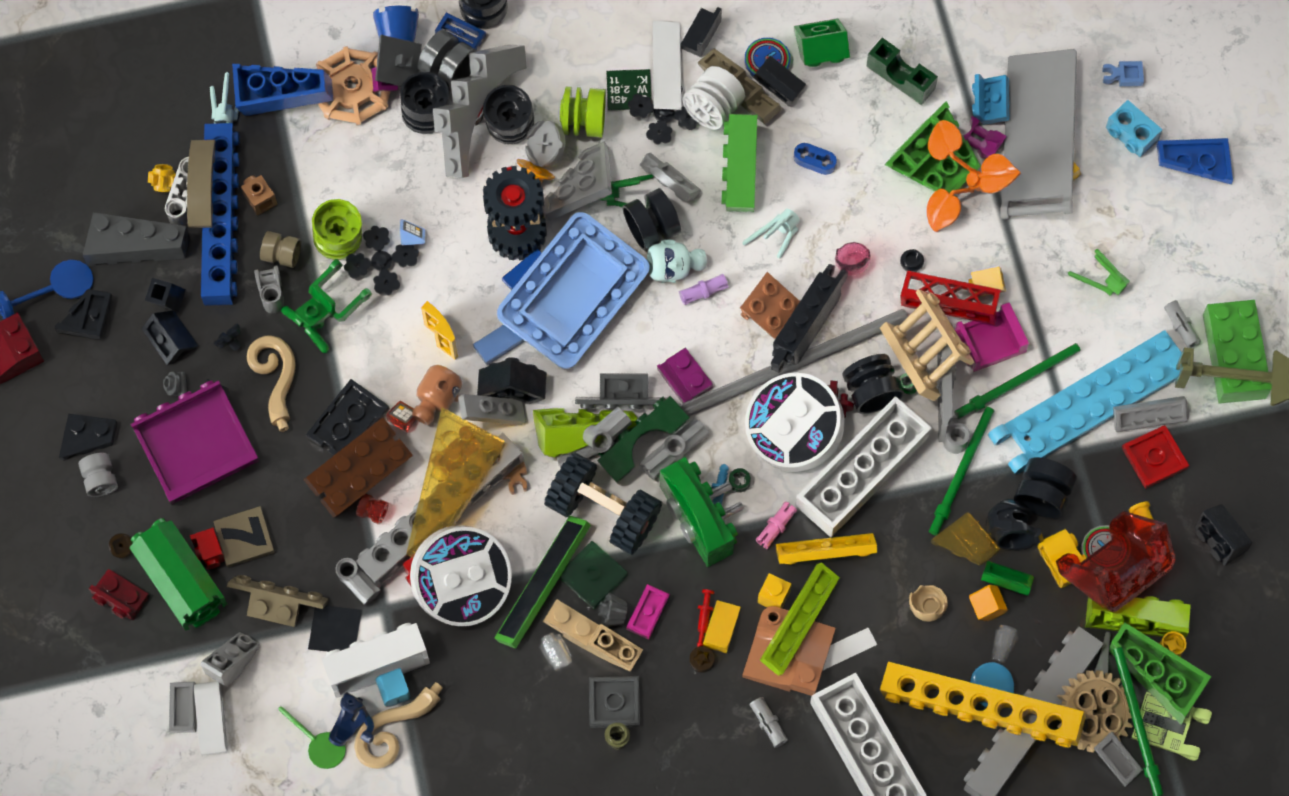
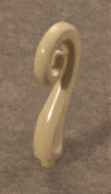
M271 335L262 336L249 346L247 362L255 373L269 374L277 368L278 357L271 353L268 356V362L261 364L257 360L259 352L271 348L278 351L281 355L283 369L270 396L268 412L272 425L278 426L279 431L284 432L289 429L287 422L290 420L285 399L295 374V356L290 346L281 338Z
M435 682L430 689L425 687L411 703L391 708L372 716L371 718L374 723L373 732L388 723L414 719L425 715L441 700L438 694L443 687ZM364 723L357 733L354 744L358 760L369 768L379 769L390 765L399 753L400 747L397 738L390 732L376 734L372 741L373 744L379 746L382 743H387L389 750L383 756H374L368 750V743L360 739L362 733L367 729Z

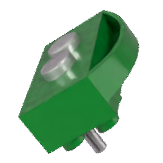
M686 457L660 470V488L667 498L666 504L671 515L681 522L680 528L684 537L689 543L694 544L708 568L733 554L738 533L732 523L725 524V519L743 510L744 506L741 502H738L724 510L720 502L713 504L712 499L731 490V484L726 482L713 490L707 481L701 484L699 466L695 461L689 464Z

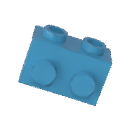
M975 74V83L972 84V91L975 96V104L972 105L974 117L980 120L983 125L1009 121V78L1007 75L984 79L980 74Z

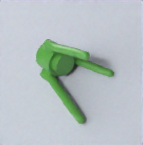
M1099 249L1095 250L1096 255L1094 257L1110 273L1105 280V283L1108 284L1107 286L1074 272H1068L1069 276L1106 292L1109 296L1113 292L1119 295L1130 282Z

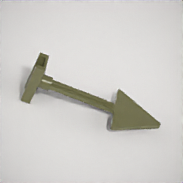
M1185 347L1176 364V370H1180V373L1175 382V388L1184 389L1190 376L1220 377L1270 383L1271 406L1289 400V358L1277 350L1273 352L1272 372L1203 365V363L1194 362V348Z

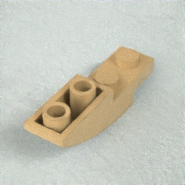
M556 599L543 620L544 623L562 633L564 638L628 671L632 670L643 649L603 624H596Z

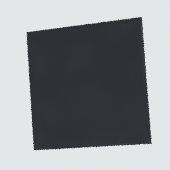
M325 606L323 609L315 607L308 649L330 652L335 649L342 651L350 648V644L357 641L362 610Z

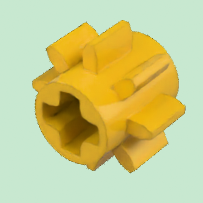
M157 164L155 169L153 168L152 171L148 172V183H151L155 191L169 192L176 173H174L173 167L170 165Z

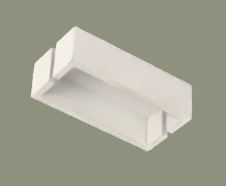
M411 623L402 624L397 627L396 631L378 633L369 641H356L350 644V648L342 651L339 649L332 650L326 653L325 657L321 658L336 698L344 696L346 692L352 693L377 684L375 680L379 675L401 668L404 674L430 664L417 623L412 625Z

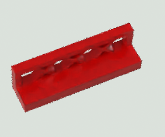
M907 271L900 295L901 306L917 309L922 304L916 294L917 290L908 289L911 279L920 280L924 285L920 290L924 292L928 290V292L934 294L931 288L938 284L946 287L947 292L941 295L934 294L939 299V306L945 315L995 325L996 309L1001 289ZM964 289L968 290L971 296L962 300L958 299L955 293ZM984 294L994 296L992 305L982 304L978 298Z

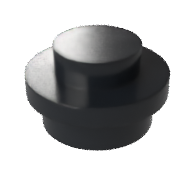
M910 249L901 255L900 264L905 271L917 272L924 265V257L918 250Z

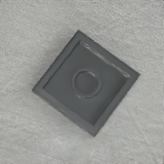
M639 676L589 677L590 728H607L613 723H622L626 727H640Z

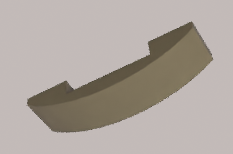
M191 140L187 176L188 228H212L213 163H215V140Z

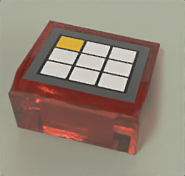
M399 401L387 413L386 419L398 428L408 432L416 421L412 416L414 408Z

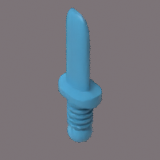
M722 464L719 467L720 472H718L717 482L712 483L711 488H716L726 483L729 470L726 464ZM724 493L714 498L713 504L720 502L722 505Z

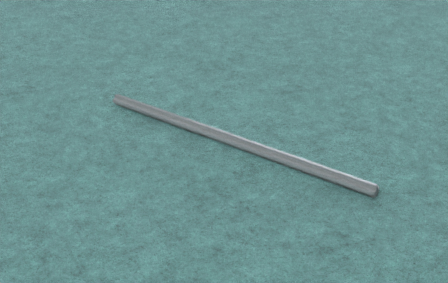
M900 309L808 349L797 365L787 363L781 373L771 370L772 366H768L682 403L679 406L688 416H691L765 384L777 376L788 374L882 333L880 327L885 322L894 326L900 325L908 317V314L904 309ZM616 438L612 441L611 448L618 442ZM585 446L558 457L557 460L561 468L566 459L574 452L588 460L598 456L599 452H596L590 446Z

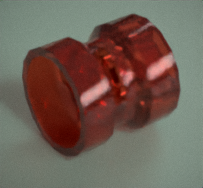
M365 493L359 502L356 515L361 518L368 517L373 523L380 525L388 511L389 502L375 500L372 495Z

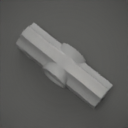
M694 418L676 434L668 436L659 448L640 462V466L649 478L655 480L660 475L661 469L684 458L687 452L709 435V432L700 420ZM676 445L680 447V451L671 452L668 448Z

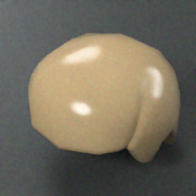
M920 585L914 593L911 592L909 595L910 609L915 617L922 621H935L947 610V596L942 589L934 585Z

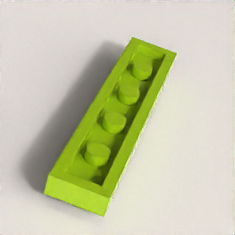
M822 562L815 566L760 659L764 665L778 676L785 672L840 578Z

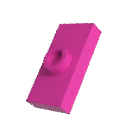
M647 584L626 630L649 640L670 594Z

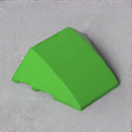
M945 101L891 155L884 165L933 191L945 189L950 194L952 190L960 189L966 182L967 175L970 172L953 160L950 155L944 160H938L929 153V137L939 121H949L957 128L959 127L957 120H954L948 109L950 106ZM962 135V146L953 153L971 168L978 170L981 166L968 141Z

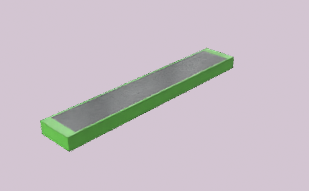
M569 515L496 634L495 639L499 643L517 648L591 527L588 521Z

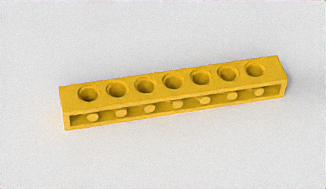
M892 662L887 664L880 687L885 700L899 704L900 701L909 703V706L912 708L923 710L924 707L933 709L934 713L942 716H948V713L958 715L957 718L965 722H972V720L981 721L983 726L996 729L997 726L1007 728V732L1021 735V732L1031 734V738L1039 741H1046V738L1056 741L1057 745L1070 748L1071 745L1078 746L1086 718L1084 711ZM907 683L915 684V688L911 692L903 691V687ZM930 690H939V694L937 697H927V693ZM961 695L964 699L960 704L954 705L951 703L954 696ZM981 701L988 703L987 708L983 711L975 709L976 704ZM1003 708H1011L1013 710L1012 714L1008 717H1001L999 715ZM1028 714H1035L1037 716L1036 721L1031 724L1024 722V718ZM1054 720L1062 722L1061 727L1057 730L1049 728V724Z

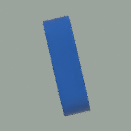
M800 143L794 149V161L799 166L823 175L834 172L837 159L832 152L809 143ZM804 151H807L808 156H805V158H801V154H803ZM826 159L830 160L826 167L822 166V162Z

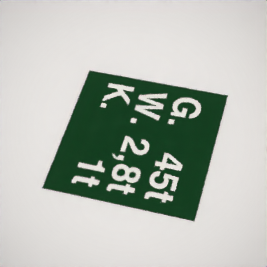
M650 69L606 71L608 110H629L628 102L633 99L635 94H641L643 97L647 96L651 99Z

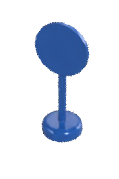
M62 261L51 272L50 286L12 301L9 300L5 292L0 291L1 316L3 319L14 315L13 306L53 290L63 298H79L87 289L92 287V271L81 261Z

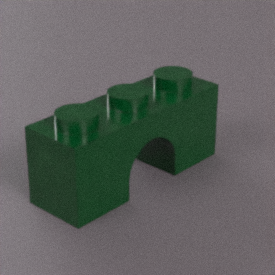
M881 38L868 53L866 66L922 105L936 89L938 76L920 63L916 68L910 67L902 60L900 56L901 50L884 38Z

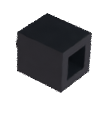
M152 278L145 301L179 312L186 289Z

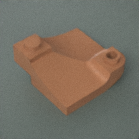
M775 606L767 607L761 614L742 677L788 692L794 690L812 696L816 693L836 628L814 621L785 672L778 676L764 665L760 659L789 610ZM775 615L778 619L772 622L768 617Z

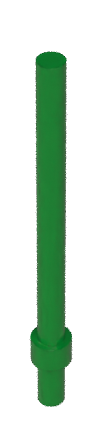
M1075 343L982 396L977 395L971 398L969 403L954 411L956 417L960 419L973 411H980L985 408V404L1080 352L1079 345Z
M985 407L945 497L935 510V518L929 529V533L937 536L944 520H948L951 513L950 507L994 413V409L991 407Z
M1123 647L1115 648L1113 653L1145 767H1143L1146 778H1149L1153 796L1163 795L1158 776L1160 770L1158 764L1154 762Z

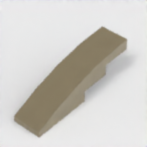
M715 48L698 61V65L704 71L711 66L725 69L734 75L745 91V99L741 106L752 115H757V119L762 123L766 124L781 111L780 104L766 95L762 86L750 79L743 68Z

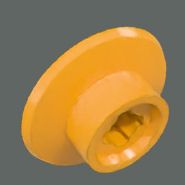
M517 159V164L521 168H527V174L532 171L535 174V179L539 178L541 184L544 179L553 180L555 178L551 172L543 167L533 165L532 162L524 159Z

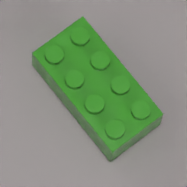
M1255 300L1207 304L1203 313V321L1211 365L1268 372ZM1214 377L1218 404L1263 400L1268 397L1271 391L1270 383Z

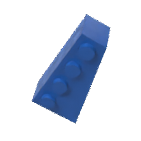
M232 64L235 105L244 116L334 101L332 79L322 69H286L278 66L270 68L261 67L260 65L242 66L241 64Z

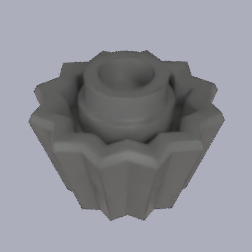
M608 593L605 596V600L600 602L598 608L601 624L606 627L624 624L627 614L626 601L612 593Z

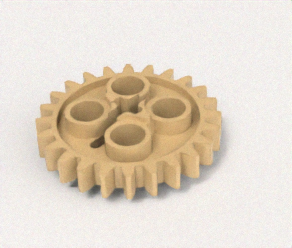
M1087 670L1086 676L1084 673H1077V680L1069 678L1070 687L1062 686L1066 693L1065 695H1057L1062 700V704L1057 705L1084 711L1085 719L1088 723L1087 730L1084 732L1082 729L1077 749L1084 750L1086 748L1087 752H1094V747L1110 732H1113L1120 742L1119 736H1128L1124 729L1125 727H1133L1128 722V718L1132 717L1129 713L1123 685L1119 686L1120 678L1112 679V673L1103 674V671L1096 670L1094 674L1093 671ZM1106 691L1108 699L1104 703L1102 700V694ZM1081 695L1085 698L1083 706L1079 705V697ZM1109 716L1111 719V724L1107 728L1105 725V720Z

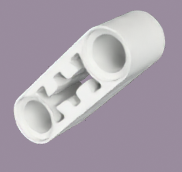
M189 157L181 160L165 205V212L170 224L185 226L188 223L186 190L188 173L186 172L188 171ZM177 210L182 211L179 215H172Z
M217 681L194 684L201 755L227 752L221 684Z

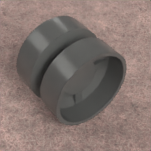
M442 29L424 47L419 57L417 68L420 72H430L440 76L446 82L449 91L452 92V80L470 76L469 53L476 52L477 50L465 42L459 43V39L456 36Z

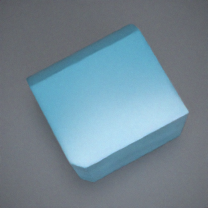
M401 668L384 673L376 678L375 681L384 706L391 707L410 699L411 696Z

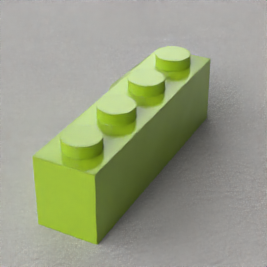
M1096 590L1091 592L1088 597L1085 627L1118 632L1125 622L1144 635L1163 637L1166 633L1175 631L1186 638L1189 633L1191 605L1184 604L1181 600H1169V602L1159 601V598L1147 596L1143 599L1135 598L1134 595L1129 593L1111 595L1108 591Z

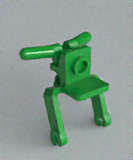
M335 259L329 265V268L310 285L309 293L313 298L296 311L288 306H284L281 309L283 315L294 321L299 327H305L304 332L312 339L322 353H327L329 346L316 329L318 327L322 328L325 319L329 317H334L338 322L345 321L363 302L372 296L371 291L365 288L341 313L335 312V301L321 287L343 266L338 259Z

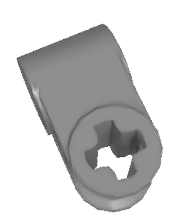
M278 265L274 266L273 269L254 270L264 309L268 313L280 312L282 307H284V298ZM270 297H277L274 301H267Z

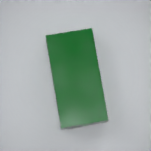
M987 561L981 580L1028 596L1034 576Z

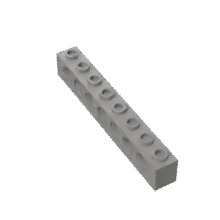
M503 432L499 436H493L481 452H475L468 459V463L464 467L454 470L447 482L437 485L432 490L431 496L426 500H420L407 517L402 516L398 519L395 527L391 531L381 534L376 540L377 543L370 549H364L358 555V560L355 561L358 567L380 588L403 567L405 561L415 555L424 540L434 532L449 527L512 472L518 464H521L524 461L523 453ZM492 457L500 458L496 464H489L488 460ZM473 473L482 474L478 480L470 479ZM455 489L463 490L460 496L455 497L451 495ZM435 506H445L442 512H433ZM417 522H427L424 528H415ZM399 538H408V541L404 545L396 544ZM381 554H390L386 561H378V557Z

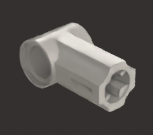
M617 407L597 425L587 427L583 433V440L596 452H606L611 447L612 441L629 427L632 422L623 410ZM600 435V439L595 442L596 437Z
M343 558L337 563L336 573L338 578L364 605L371 603L381 592L353 559ZM347 566L354 568V572L350 576H343L341 574L342 570Z

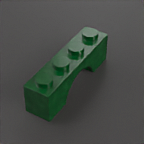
M664 396L661 397L653 405L655 410L649 415L643 413L635 421L637 426L631 431L625 429L617 436L618 442L612 448L610 447L606 452L598 453L600 456L597 460L598 463L616 483L620 482L635 468L632 457L633 448L642 435L651 431H662L673 435L690 419L671 396L667 399Z

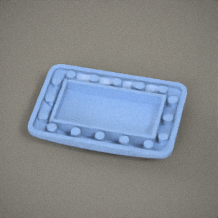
M584 212L575 213L502 301L497 309V317L501 323L562 369L572 368L646 277L649 271V263L641 254L590 215Z

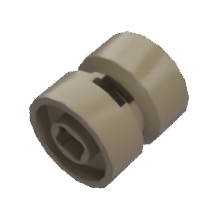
M267 231L262 241L260 259L270 263L279 261L282 266L294 268L301 251V239L292 236L283 238L282 234Z

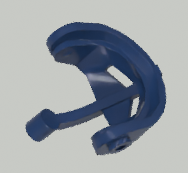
M348 692L344 694L340 701L342 709L328 739L335 746H343L365 722L367 729L362 733L360 739L371 744L375 737L372 734L374 729L373 720L362 704L363 699L356 698ZM359 711L358 717L353 721L355 713Z

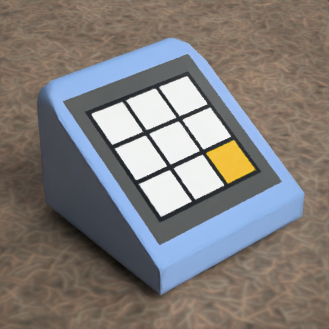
M400 219L401 245L424 244L425 229Z

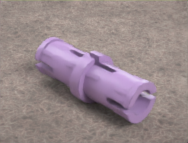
M724 274L710 280L698 281V284L679 291L681 301L684 305H687L703 297L704 299L709 298L711 294L727 289L728 283Z

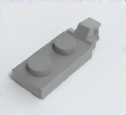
M651 152L646 154L640 163V166L647 173L653 174L660 184L674 191L679 199L688 202L699 196L701 192L699 187L668 162L663 163Z

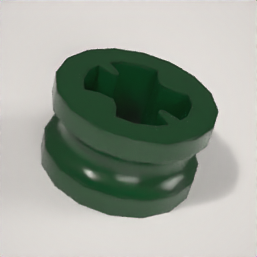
M743 468L734 469L729 475V483L732 486V490L741 493L749 488L751 479L749 472ZM738 476L740 478V476H743L745 484H735V477Z

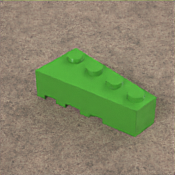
M729 114V121H724V135H728V144H723V158H727V167H723L722 181H727V189L722 190L721 204L726 205V211L754 212L757 115Z
M1124 622L1111 642L1109 652L1114 656L1113 649L1123 647L1129 672L1182 725L1206 688L1211 676Z

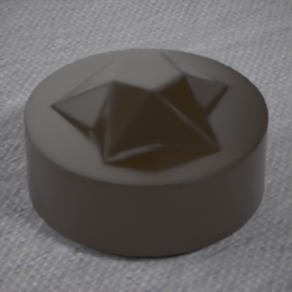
M117 533L112 536L109 541V551L117 558H124L130 555L132 552L130 546L133 544L131 537L125 533Z
M696 647L690 654L691 667L701 673L709 671L714 665V653L708 647Z

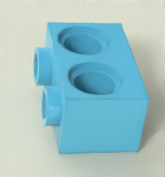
M1129 100L1122 104L1108 118L1106 125L1112 137L1121 140L1128 151L1137 154L1139 157L1159 140L1163 130ZM1120 120H1124V121H1126L1128 124H1127V125H1124V124H1121L1119 121H1120ZM1137 135H1141V136L1145 137L1146 139H1145V140H1141V139L1137 138Z

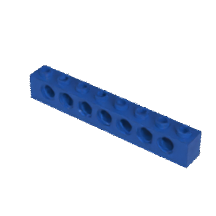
M233 123L204 124V140H215V163H213L212 228H202L201 298L204 306L233 305V296H237V283L233 282V274H237L238 271L237 260H234V253L238 252L237 238H234V231H238V218L234 217V209L239 207L238 195H235V188H239L238 174H235V167H239V154L235 153V147L239 146L240 138L239 132H235ZM222 147H226V148H227V149H226L225 151H223V152H218V149H220V148H222ZM222 168L227 169V170H226L225 172H223V173H217V171H218L219 169H222ZM219 190H226L224 194H216ZM220 211L226 212L222 216H216V214ZM218 233H226L221 238L215 237ZM219 254L225 255V257L222 259H215V257ZM218 276H225L222 281H214Z

